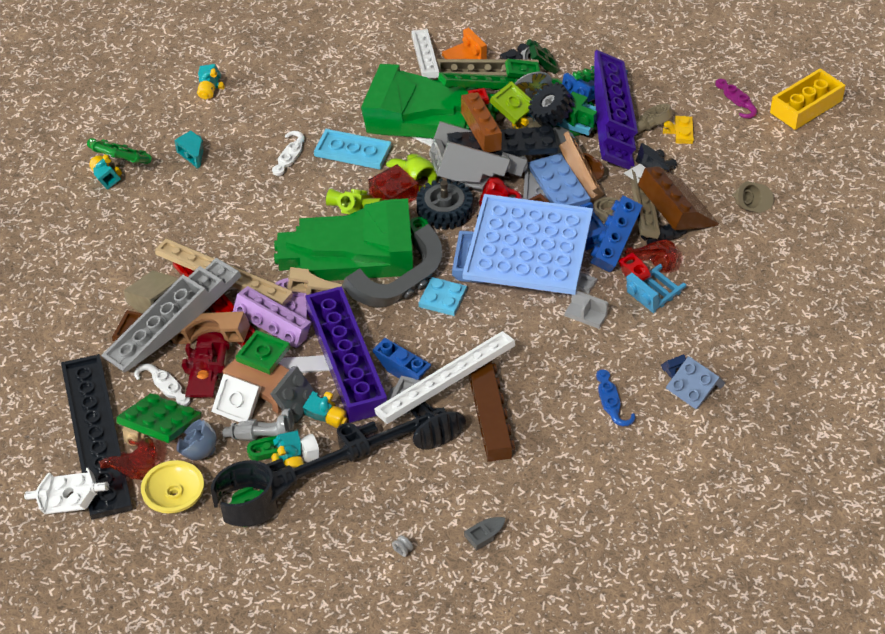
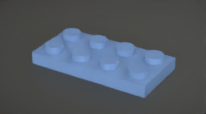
M561 153L528 162L530 172L550 203L580 206L590 202L589 195Z

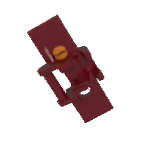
M208 332L198 336L195 349L191 348V344H186L185 352L188 360L183 359L182 368L189 375L185 397L213 398L218 373H223L225 369L226 352L230 347L229 342L224 339L221 333ZM218 356L217 362H213V357Z

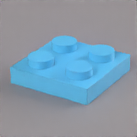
M431 277L418 303L419 307L455 316L467 291V286Z

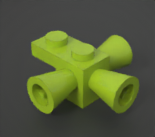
M330 188L326 195V205L339 206L341 213L352 214L363 209L365 204L383 201V199L372 198L373 195H368L365 190L351 189V192L345 191V193H341Z

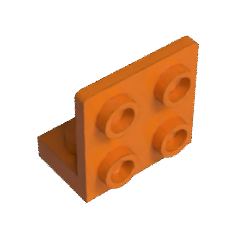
M469 27L463 30V43L442 51V56L445 59H487V45Z

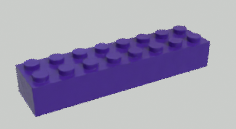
M342 286L305 295L307 313L344 410L347 412L349 423L377 416L374 408L386 402L387 396Z

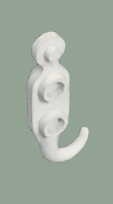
M291 131L285 135V138L297 136L298 139L287 145L278 157V165L272 168L274 175H283L285 167L291 166L300 155L305 139L301 132Z
M142 364L136 368L134 376L137 380L140 379L139 373L141 371L148 370L152 374L154 384L165 396L175 398L176 402L183 406L190 404V397H185V394H182L181 385L167 371L160 370L152 364Z

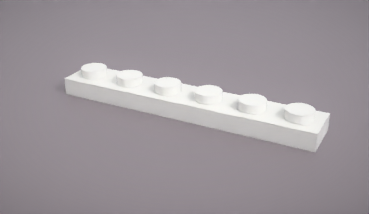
M428 29L411 31L421 76L431 80L438 78L439 69Z

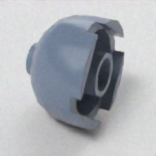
M199 419L184 431L186 434L183 440L180 438L176 446L177 451L190 460L197 461L210 457L216 449L217 437L215 430L206 421Z

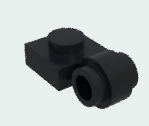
M522 43L518 46L517 51L513 48L500 54V59H523L521 52L529 46Z

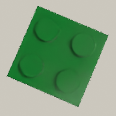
M256 330L235 356L236 361L270 375L289 351L290 343Z

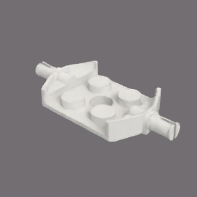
M86 468L87 473L55 477L48 473L37 490L26 491L24 497L26 500L37 499L39 509L44 514L85 510L98 491L109 490L108 482L96 483L95 476L89 468ZM74 491L73 494H71V495L67 498V495H68L70 492Z

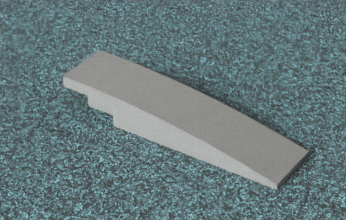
M215 258L205 269L199 266L189 277L182 275L101 356L122 372H127L167 343L202 314L242 275L238 270L218 258Z

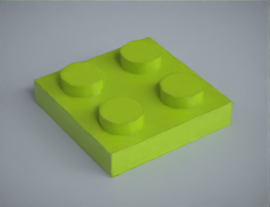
M511 81L493 95L489 102L508 120L516 124L529 113L528 106H530L529 102L532 99Z

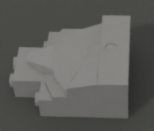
M442 121L439 122L429 151V156L437 176L454 181L480 182L481 179L489 176L493 177L497 174L504 176L507 172L522 176L523 171H526L528 161L525 155L515 156L503 152L502 156L447 141V133L471 132V130Z

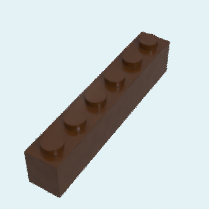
M492 360L468 375L487 462L512 459V451H515L514 440L509 437L511 435L510 423H506L508 419L507 410L502 407V404H504L503 393H499L498 390L500 389L499 377H495V374H497L496 363H492Z

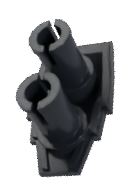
M641 143L635 160L638 164L646 168L661 167L668 172L677 166V162L673 158L664 160L665 154L663 150L658 149L655 151Z

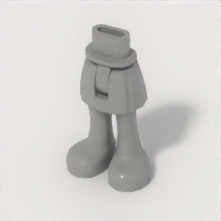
M290 408L284 409L281 415L278 416L277 421L272 423L258 422L257 419L241 421L239 424L232 423L230 427L223 429L222 434L224 438L256 440L259 436H277L278 434L292 432L294 430L293 413Z

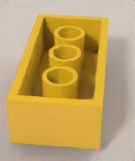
M820 68L773 96L770 113L796 130L842 102L846 85Z

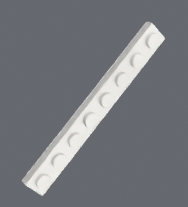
M503 331L374 408L376 415L386 424L392 422L513 348L515 340Z

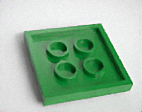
M150 393L118 415L117 424L170 443L192 423L199 420L201 412L194 410L192 407H186L173 400H167L157 394Z

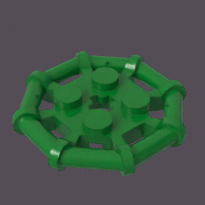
M90 138L87 141V146L92 151L109 155L112 158H123L132 163L139 162L143 164H149L152 161V156L147 154L146 151H138L129 148L125 144L110 143L105 139L99 141L95 138Z

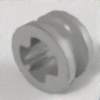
M400 535L397 540L392 542L393 549L403 557H406L408 552L413 550L412 543L405 536Z

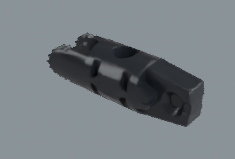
M670 224L659 227L660 235L658 239L647 238L641 235V238L645 241L647 240V245L651 247L674 240L686 234L687 229L674 230Z

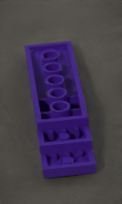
M596 50L594 55L595 107L597 111V130L601 159L630 170L631 167H634L632 153L636 150L634 136L638 133L625 63L618 58Z

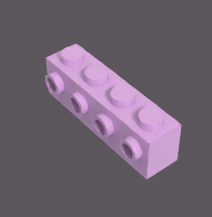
M248 286L237 294L233 312L244 311L249 322L273 336L289 342L290 346L295 348L307 339L311 321Z

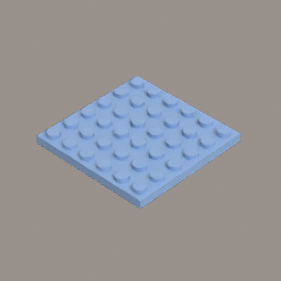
M484 194L462 274L463 279L575 295L593 208Z

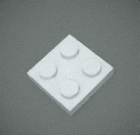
M223 374L211 412L237 422L251 420L262 387L234 376Z

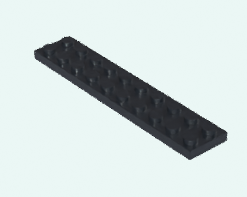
M100 354L61 362L82 473H87L86 468H89L95 476L96 483L108 482L109 490L98 491L89 504L91 520L133 510Z

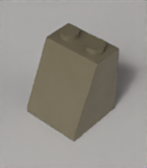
M152 270L123 290L126 303L139 313H144L178 278Z

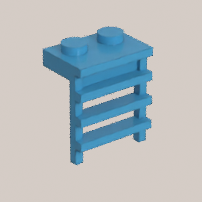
M661 264L653 268L650 274L671 289L672 292L670 293L651 277L642 281L633 273L626 276L627 292L652 313H655L659 307H664L667 301H672L673 297L676 294H681V291L686 287L685 283L677 286L660 273L659 270L662 269ZM658 293H660L664 298L661 299Z

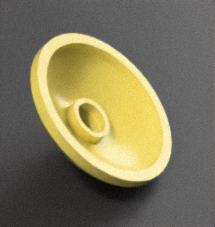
M178 460L163 462L148 471L141 483V494L144 502L151 509L161 513H177L192 507L200 499L204 491V480L199 469L188 462Z

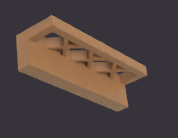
M567 131L564 133L566 141L560 144L559 148L573 173L589 195L590 202H594L602 197L604 193L576 138Z

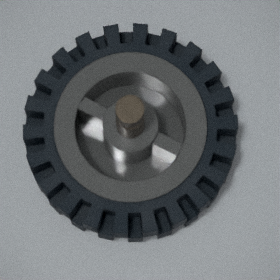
M439 179V183H437L436 180H433L432 185L426 183L425 187L422 186L420 192L418 191L417 193L418 217L426 219L430 226L434 224L436 229L439 228V225H442V229H446L447 225H449L450 229H453L454 224L459 227L461 222L466 223L467 219H470L473 212L471 191L469 192L468 187H465V184L460 183L458 185V181L451 183V179H447V181Z

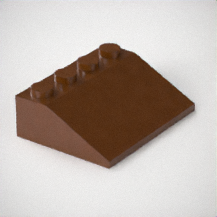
M655 166L644 169L638 186L674 230L707 228L719 225L717 220L682 179L661 167Z

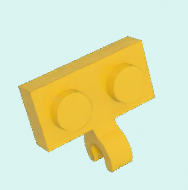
M675 116L674 124L671 121L664 122L663 134H675V143L693 144L692 117Z

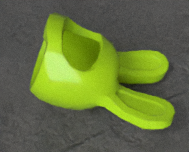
M418 154L407 155L408 161L393 158L386 162L387 167L402 171L410 185L419 192L422 186H418L416 180L428 177L427 183L432 185V181L437 178L433 164Z

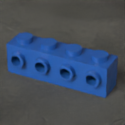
M624 195L619 201L615 200L611 208L613 210L612 216L609 215L604 223L607 227L605 231L602 230L597 240L600 242L598 246H594L590 254L593 256L591 264L608 272L615 268L643 205Z

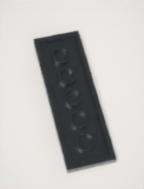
M552 126L508 128L501 130V150L489 152L502 156L503 152L515 156L558 153V146ZM472 131L447 133V141L483 151Z

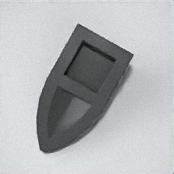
M493 517L485 519L465 530L464 537L477 551L494 541V536L503 527L505 518Z

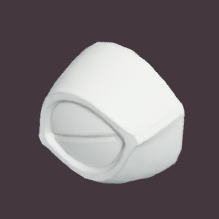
M309 434L300 440V457L303 458V461L310 462L319 458V447L314 435Z

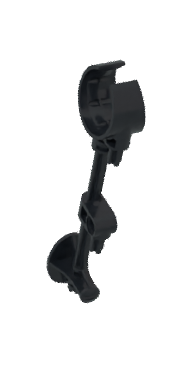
M424 401L410 410L415 419L369 438L365 436L378 431L374 421L360 427H356L352 423L341 424L337 428L340 449L298 467L285 466L282 458L268 464L256 460H244L227 466L216 475L211 484L214 508H218L219 501L232 491L247 487L261 489L264 491L248 502L240 504L221 502L220 506L223 521L227 524L240 527L262 524L271 519L277 512V498L292 485H296L299 478L345 459L352 462L355 459L362 458L365 455H369L372 448L415 431L413 443L417 448L429 450L440 447L455 439L463 431L466 419L459 412H446L444 407L433 409Z

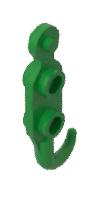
M594 66L590 67L593 70L584 68V70L574 71L572 74L575 77L574 79H580L585 82L594 81Z

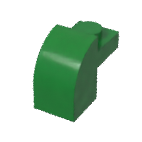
M572 91L571 95L575 100L573 102L575 106L572 107V113H568L569 117L566 121L574 127L577 123L594 128L597 122V111L587 108L588 97Z

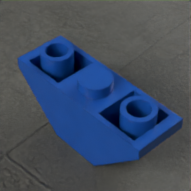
M384 338L373 349V353L387 372L399 379L401 375L416 380L420 379L431 368L430 363L387 338Z

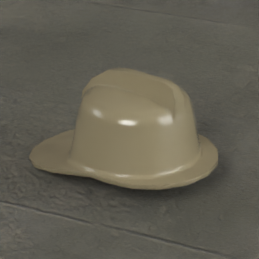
M750 181L742 183L736 192L732 194L739 207L757 213L770 209L774 202L773 193L767 186Z

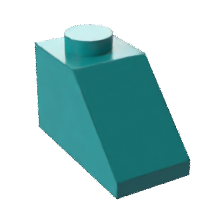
M190 130L174 140L176 152L198 169L201 167L204 151L203 139L200 135H196Z

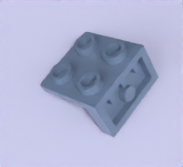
M688 356L668 383L666 389L693 408L698 409L715 386L721 389L725 382Z

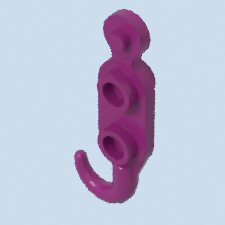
M717 79L715 81V86L723 89V93L736 105L751 111L750 114L739 113V116L746 119L756 116L757 108L752 104L747 94L735 85H728L725 79Z

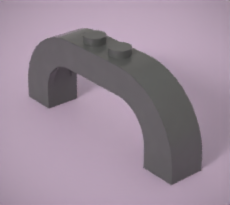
M429 224L414 233L411 241L419 251L422 263L389 284L375 283L359 268L345 278L342 288L356 301L372 307H386L395 304L403 298H409L414 293V290L417 288L421 290L427 285V281L433 276L441 262L442 245L438 235Z

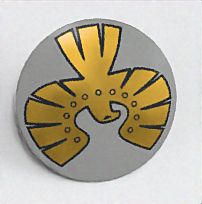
M533 72L518 79L515 85L531 99L534 94H537V90H542L544 85L549 86V83H552V79L545 72Z

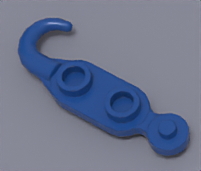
M603 369L597 371L596 379L601 382L598 386V393L603 409L611 416L615 424L619 426L631 425L635 420L634 413L631 414L629 420H622L619 417L620 399L616 386L609 381L610 373Z

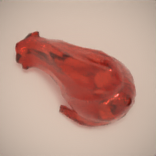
M668 240L655 241L636 249L627 247L625 251L626 255L633 252L640 260H650L654 266L661 264L662 269L659 270L661 273L674 270L679 260V253L675 244Z
M144 437L141 441L129 440L131 445H138L137 449L132 453L122 452L121 456H112L99 461L100 468L102 469L112 468L131 479L143 480L148 471L156 466L157 449L153 439L149 437Z

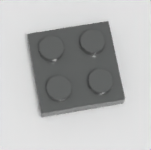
M293 366L270 395L282 411L288 408L291 409L294 423H297L304 414L302 407L315 390L297 366Z

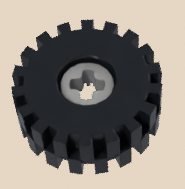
M555 82V84L549 83V86L544 85L542 90H537V95L534 94L532 96L533 100H530V106H528L529 113L539 125H553L555 127L558 122L561 124L564 118L567 119L569 117L568 113H572L575 100L563 84Z

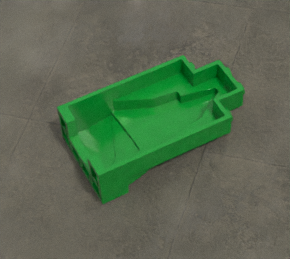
M380 64L361 106L366 132L377 135L434 138L440 121L471 130L461 114V95H466L469 90H475L476 88H447L443 86L440 80H431L424 76L401 71L400 65ZM487 94L489 100L495 94ZM489 102V104L485 105L496 121V113L499 110Z
M408 198L389 199L365 204L363 209L345 216L299 218V226H296L295 232L277 233V240H274V249L278 251V253H274L275 265L278 264L279 271L290 270V267L309 269L311 274L327 281L345 280L347 276L359 268L368 278L400 277L413 269Z

